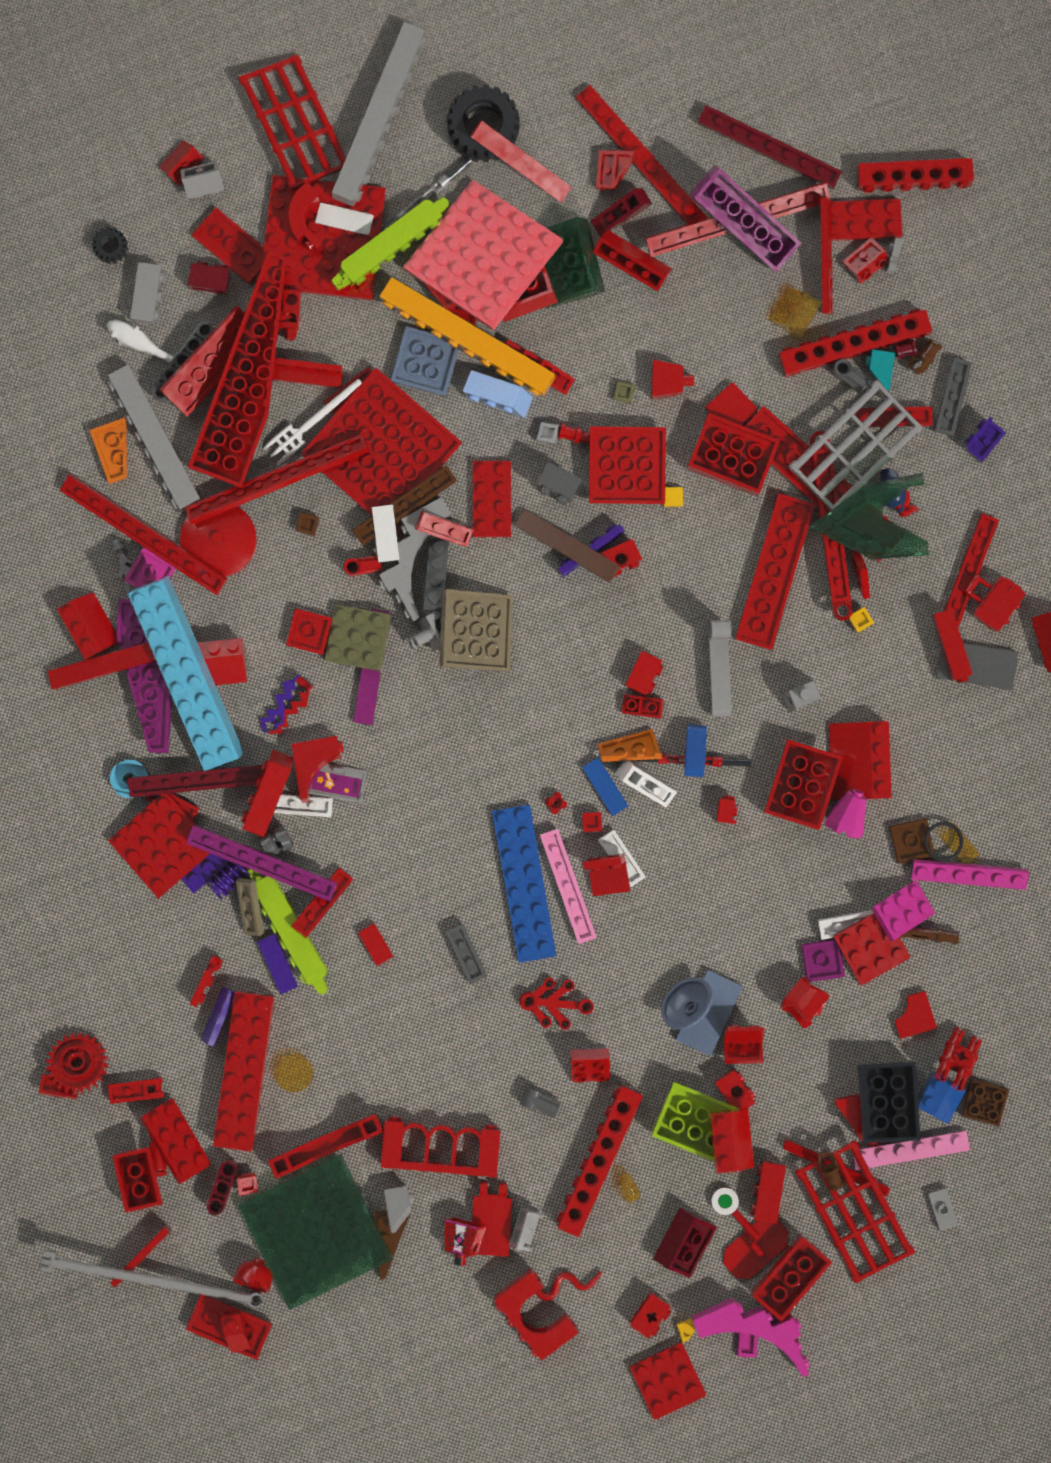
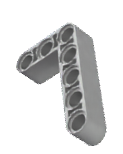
M711 620L708 623L712 717H731L732 715L729 662L730 620Z

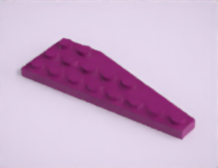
M119 599L117 640L121 650L148 642L130 599ZM157 661L127 669L126 673L134 701L136 702L137 713L142 724L148 752L169 753L172 695Z

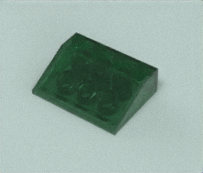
M577 216L548 227V230L562 238L563 243L545 265L558 301L546 308L604 293L605 288L597 255L593 253L595 247L588 219Z

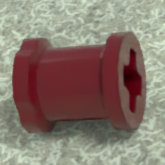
M913 339L907 343L894 344L897 360H901L902 357L917 355V348Z

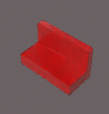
M183 140L159 166V169L180 186L183 183L180 170L198 166L205 158L194 146Z

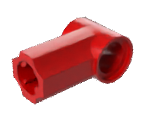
M378 555L356 559L350 558L344 563V572L349 577L382 572L381 562H378ZM355 563L358 566L357 571L349 572L347 570L348 564Z

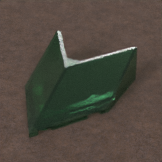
M923 472L864 485L812 524L810 528L825 534L826 537L853 551L855 550L863 554L864 557L870 560L929 555L928 541L884 519L883 507L909 487L924 485Z

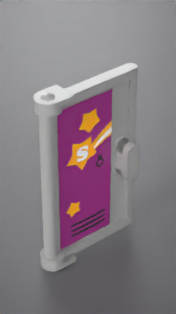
M328 763L313 779L310 794L356 802L362 805L367 771Z

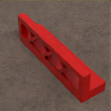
M275 358L273 381L341 388L343 367L341 365Z

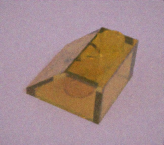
M787 287L768 321L801 339L822 302L805 292Z

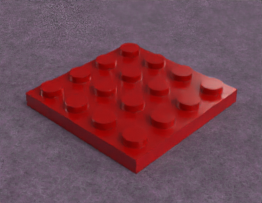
M590 426L588 503L665 504L666 427Z
M170 794L159 795L108 840L158 899L211 854L187 844L195 822Z

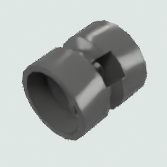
M284 825L273 829L272 834L267 832L264 837L259 836L265 853L274 857L279 855L281 850L285 852L294 847Z

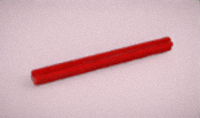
M788 1139L785 1140L782 1147L784 1150L810 1162L816 1161L818 1153ZM829 1159L823 1164H829L832 1160ZM847 1167L855 1183L860 1185L867 1181L863 1174ZM877 1181L883 1195L887 1196L890 1187Z

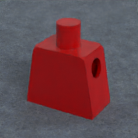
M653 360L651 399L680 396L683 393V386H694V375H683V365Z

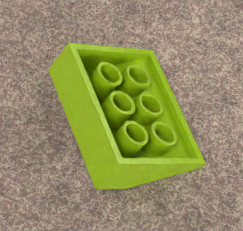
M673 1082L656 1119L651 1135L714 1162L709 1112L738 1110L739 1108Z

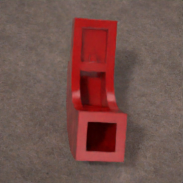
M306 182L297 190L290 202L288 212L289 224L292 234L299 245L306 240L304 243L309 250H315L319 253L323 250V245L307 227L306 218L310 210L321 199L320 195Z

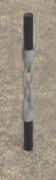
M466 158L447 175H443L428 191L415 199L410 206L397 213L396 217L381 229V232L407 214L410 208L411 210L415 208L414 204L420 199L422 202L428 200L451 183L450 181L471 165L472 162ZM439 184L441 187L436 190L434 187Z

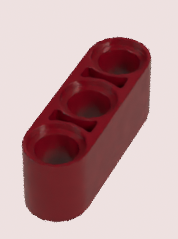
M226 1159L219 1167L207 1203V1211L211 1215L221 1214L227 1205L239 1169L238 1163L234 1159ZM225 1164H231L234 1167V1172L227 1173L224 1169ZM220 1182L226 1183L227 1191H220L218 1184ZM213 1201L220 1202V1210L213 1209Z

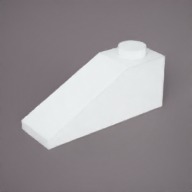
M631 760L623 761L615 772L624 783L664 807L668 806L677 793L673 788Z

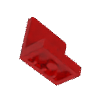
M625 853L587 858L583 861L584 870H589L593 896L623 893L631 890Z

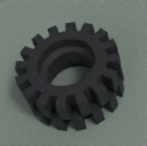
M107 227L105 230L102 228L100 229L101 232L97 231L95 233L96 237L92 239L94 241L92 247L96 256L107 264H111V262L115 264L118 260L122 261V257H125L127 255L126 251H128V242L123 233L114 227L113 229ZM107 239L117 241L115 251L106 252L103 249V244Z

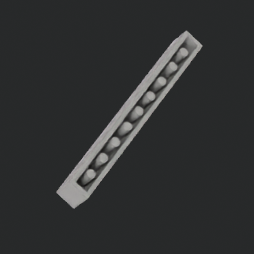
M406 22L403 23L333 188V199L353 207L356 201H360L363 191H361L362 186L368 183L370 174H368L370 167L374 168L377 161L376 153L378 150L381 151L384 145V134L389 133L392 125L390 120L392 116L395 117L399 108L397 103L405 95V84L411 81L413 65L417 66L420 59L419 51L421 48L424 49L427 38L425 37L424 29Z

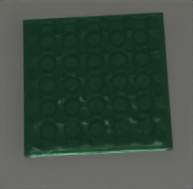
M342 1153L238 1205L289 1310L393 1260V1256Z

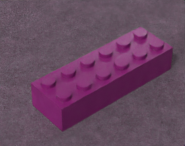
M715 165L689 194L702 208L775 272L781 268L801 244L795 236Z

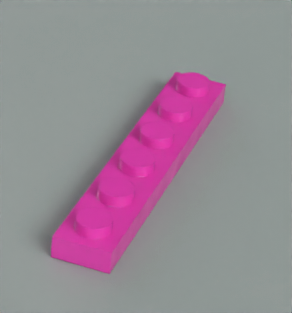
M913 859L911 880L1022 890L1027 889L1029 877L1028 869Z

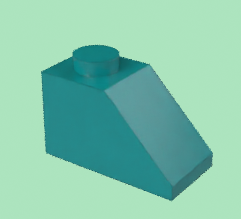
M872 350L870 355H866L865 366H868L867 372L874 381L878 380L889 392L895 353Z

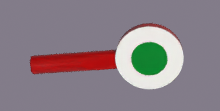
M727 1187L716 1190L711 1200L714 1210L722 1215L732 1214L748 1234L756 1240L760 1234L738 1211L739 1199L735 1191Z

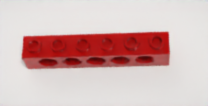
M973 158L859 163L856 168L857 191H863V193H872L874 190L891 192L893 189L910 191L912 188L929 190L931 187L948 189L950 186L968 188L974 181ZM949 171H955L957 178L950 177ZM930 172H936L938 178H931ZM896 173L900 176L901 180L895 181L891 175ZM911 173H917L920 179L914 180L911 177ZM877 174L881 176L882 181L877 182L872 176Z

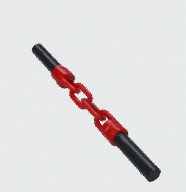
M661 754L662 759L631 761L685 764V761H679V758L685 759V756ZM712 756L705 757V765L712 767H751V759Z

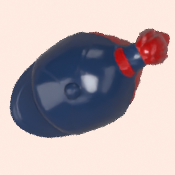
M890 468L882 469L880 471L881 486L878 489V496L882 503L889 508L896 509L901 517H907L913 512L919 511L916 505H910V494L897 472Z

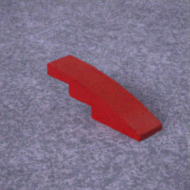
M506 339L505 345L555 374L556 378L550 388L563 395L568 393L575 378L547 360L539 358L529 350L523 349L511 340Z

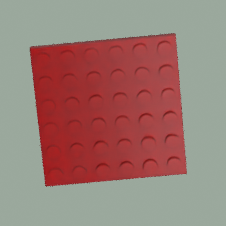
M273 175L262 266L269 250L287 257L283 290H301L302 293L373 301L376 273L372 275L370 272L365 276L366 280L358 286L355 283L353 286L348 285L339 291L331 283V280L339 273L342 261L381 233L386 188L363 185L361 189L363 191L362 197L359 202L356 201L353 207L333 199L332 191L336 182L316 180L309 183L320 195L321 199L310 210L306 218L307 227L323 245V250L317 253L315 250H309L304 243L306 240L300 245L298 244L289 224L288 212L290 202L299 188L291 190L286 176ZM295 178V179H296V181H300V180H303L304 178ZM320 203L374 215L369 235L315 223Z
M375 368L302 451L301 455L307 457L362 434L369 451L368 453L324 470L322 473L373 516L372 507L389 505L440 470L463 442L379 369Z

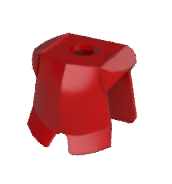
M803 977L799 979L797 984L784 997L780 1009L784 1012H789L802 1029H805L812 1025L811 1019L815 1015L819 1016L825 1002L829 999L830 995L810 984L808 978Z

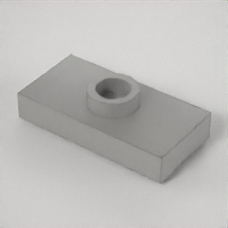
M947 1188L927 1193L939 1231L958 1226Z

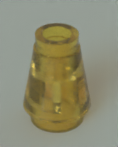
M630 1173L620 1176L622 1196L626 1203L640 1199L639 1193L641 1192Z

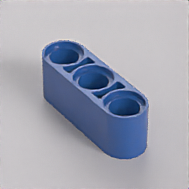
M687 725L684 776L704 778L707 726Z

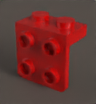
M732 1025L727 1027L723 1041L724 1064H763L764 1027L758 1025H751L749 1027Z

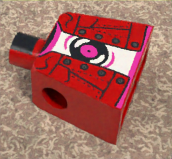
M456 1217L445 1219V1250L455 1254V1265L465 1266L466 1257L477 1255L486 1225Z

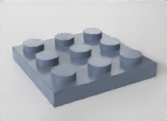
M406 326L391 381L446 397L460 347L454 348L447 343L448 340L443 337L439 339L430 332Z

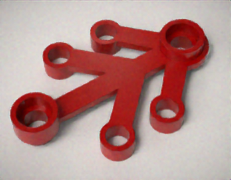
M546 978L544 984L534 992H524L519 998L521 1008L526 1011L531 1010L544 1028L550 1027L552 1021L550 1017L542 1013L538 1006L547 1007L563 1030L569 1029L571 1022L557 1008L576 1009L585 1015L590 1014L594 1009V1004L589 999H583L580 1002L558 1000L566 992L574 989V982L569 979L565 980L563 986L547 999L539 997L548 989L555 987L553 978ZM552 980L553 986L547 987L546 981ZM566 982L572 983L571 989L565 987ZM527 997L532 999V1003L529 1005L525 1003ZM584 1003H588L590 1005V1008L588 1010H584L582 1008V1005ZM545 1018L550 1021L547 1026L542 1024V1020ZM567 1020L569 1022L568 1027H562V1021Z

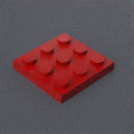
M874 913L833 935L860 986L911 958L900 937L893 941L889 940Z
M682 1341L629 1366L654 1421L707 1396Z

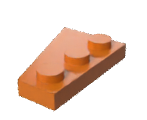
M126 417L89 430L110 485L128 478Z
M653 729L597 744L602 762L662 759Z

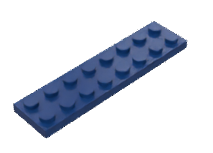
M530 805L492 811L518 962L555 957L557 955Z

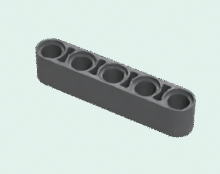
M202 321L197 324L153 386L152 395L158 402L166 403L169 401L165 396L157 397V392L168 381L169 375L178 370L180 367L179 361L182 358L188 359L194 352L190 350L191 344L199 343L200 346L210 335V333L202 335V329L209 327L210 333L214 330L210 322Z

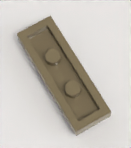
M240 878L236 880L244 934L261 936L264 934L256 881Z

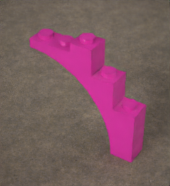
M732 1297L691 1316L700 1339L726 1332L755 1335L775 1344L784 1351L795 1363L802 1377L809 1375L807 1368L810 1367L806 1356L802 1357L799 1351L803 1349L798 1339L801 1336L799 1330L802 1327L798 1318L794 1319L791 1313L782 1322L779 1319L773 1321L769 1310L765 1311L762 1305L744 1313L740 1302L736 1303Z

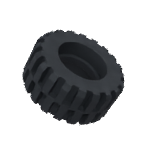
M484 84L483 88H478V85L472 86L470 91L466 88L462 91L461 96L457 95L454 98V104H451L449 107L447 128L450 141L454 144L457 152H462V156L465 158L471 157L472 161L475 162L481 159L483 163L489 162V159L492 158L496 161L500 158L470 137L465 126L466 118L478 109L494 111L501 119V129L498 133L515 145L520 128L519 112L516 109V104L513 99H509V95L506 92L501 93L498 87L490 89L489 85Z

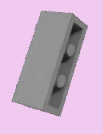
M138 262L130 316L134 323L156 325V320L160 319L158 305L159 301L162 302L163 299L161 284L165 283L166 272L161 265Z

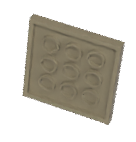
M443 589L439 667L510 672L513 595Z

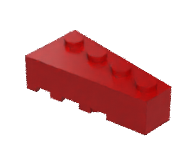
M272 749L269 759L264 761L261 769L264 772L262 777H258L254 787L257 790L255 795L251 794L247 804L250 805L248 812L244 811L241 818L243 830L262 837L265 836L291 772L294 759L292 756Z

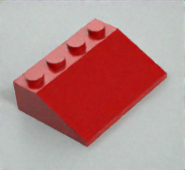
M708 413L686 470L758 497L780 440Z
M889 721L829 724L830 753L843 756L831 793V800H840L847 791H852L853 789L863 792V796L866 799L892 798Z
M787 739L764 814L820 830L843 756Z

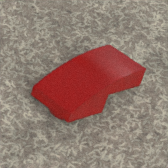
M624 695L622 714L662 719L664 700Z

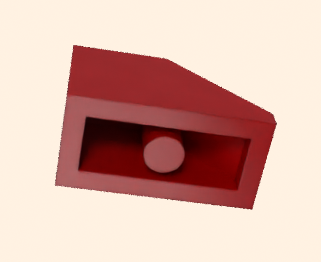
M243 1311L223 1314L221 1323L231 1353L250 1349Z

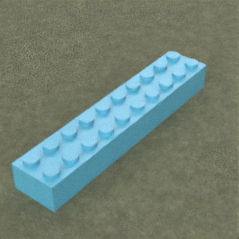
M169 576L133 589L128 593V596L204 771L239 759L244 753Z

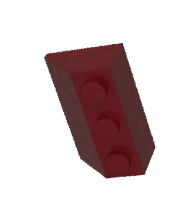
M679 1208L660 1246L657 1248L653 1260L670 1271L691 1278L717 1226L690 1211Z

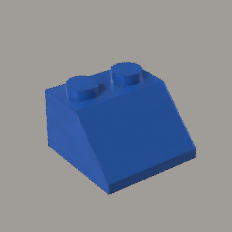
M931 1072L918 1096L919 1109L949 1124L966 1090H956L958 1085L954 1089L952 1087L953 1082L949 1080L941 1082L939 1081L941 1076L937 1080L934 1077L936 1073Z

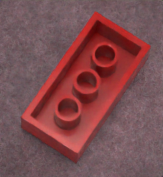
M800 1233L750 1293L782 1322L833 1262Z

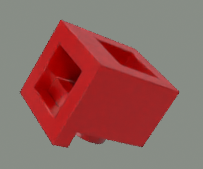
M723 795V799H718L716 822L736 824L737 820H733V816H737L738 805H735V797Z

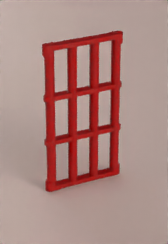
M299 55L238 77L240 85L244 87L255 110V116L259 119L272 146L271 150L276 154L287 177V183L291 190L303 186L306 182L311 183L342 170L346 156L333 131L334 127L330 125L318 100V94L314 91L306 75ZM292 63L307 92V95L297 98L283 69L284 66ZM276 70L290 101L281 105L266 76V73ZM258 76L273 108L265 111L262 110L249 83L250 79ZM311 100L324 128L313 131L300 103ZM292 106L306 132V135L296 138L283 111ZM274 113L277 114L289 139L288 142L280 145L266 116ZM325 133L341 165L333 168L330 167L316 138ZM310 140L324 170L315 175L299 143ZM293 147L307 178L296 181L282 150Z
M856 1140L832 1152L839 1170L850 1189L849 1191L839 1195L837 1189L836 1191H829L833 1199L822 1204L806 1174V1171L816 1167L828 1189L827 1179L822 1174L818 1160L795 1171L816 1207V1213H819L832 1237L833 1245L837 1247L847 1265L854 1284L916 1253L895 1218V1212L891 1210L879 1188L877 1178L873 1176L863 1158ZM849 1149L867 1180L856 1186L840 1156L841 1153ZM825 1155L821 1158V1162L824 1163L832 1157ZM868 1186L871 1187L885 1213L884 1216L876 1220L860 1193L861 1190ZM851 1195L854 1196L868 1223L857 1229L842 1201ZM836 1204L851 1232L841 1238L825 1210ZM886 1220L889 1221L905 1251L895 1257L878 1227L879 1224ZM869 1229L872 1230L888 1260L878 1266L861 1236V1233ZM852 1238L855 1239L870 1270L862 1274L858 1272L844 1245V1242Z

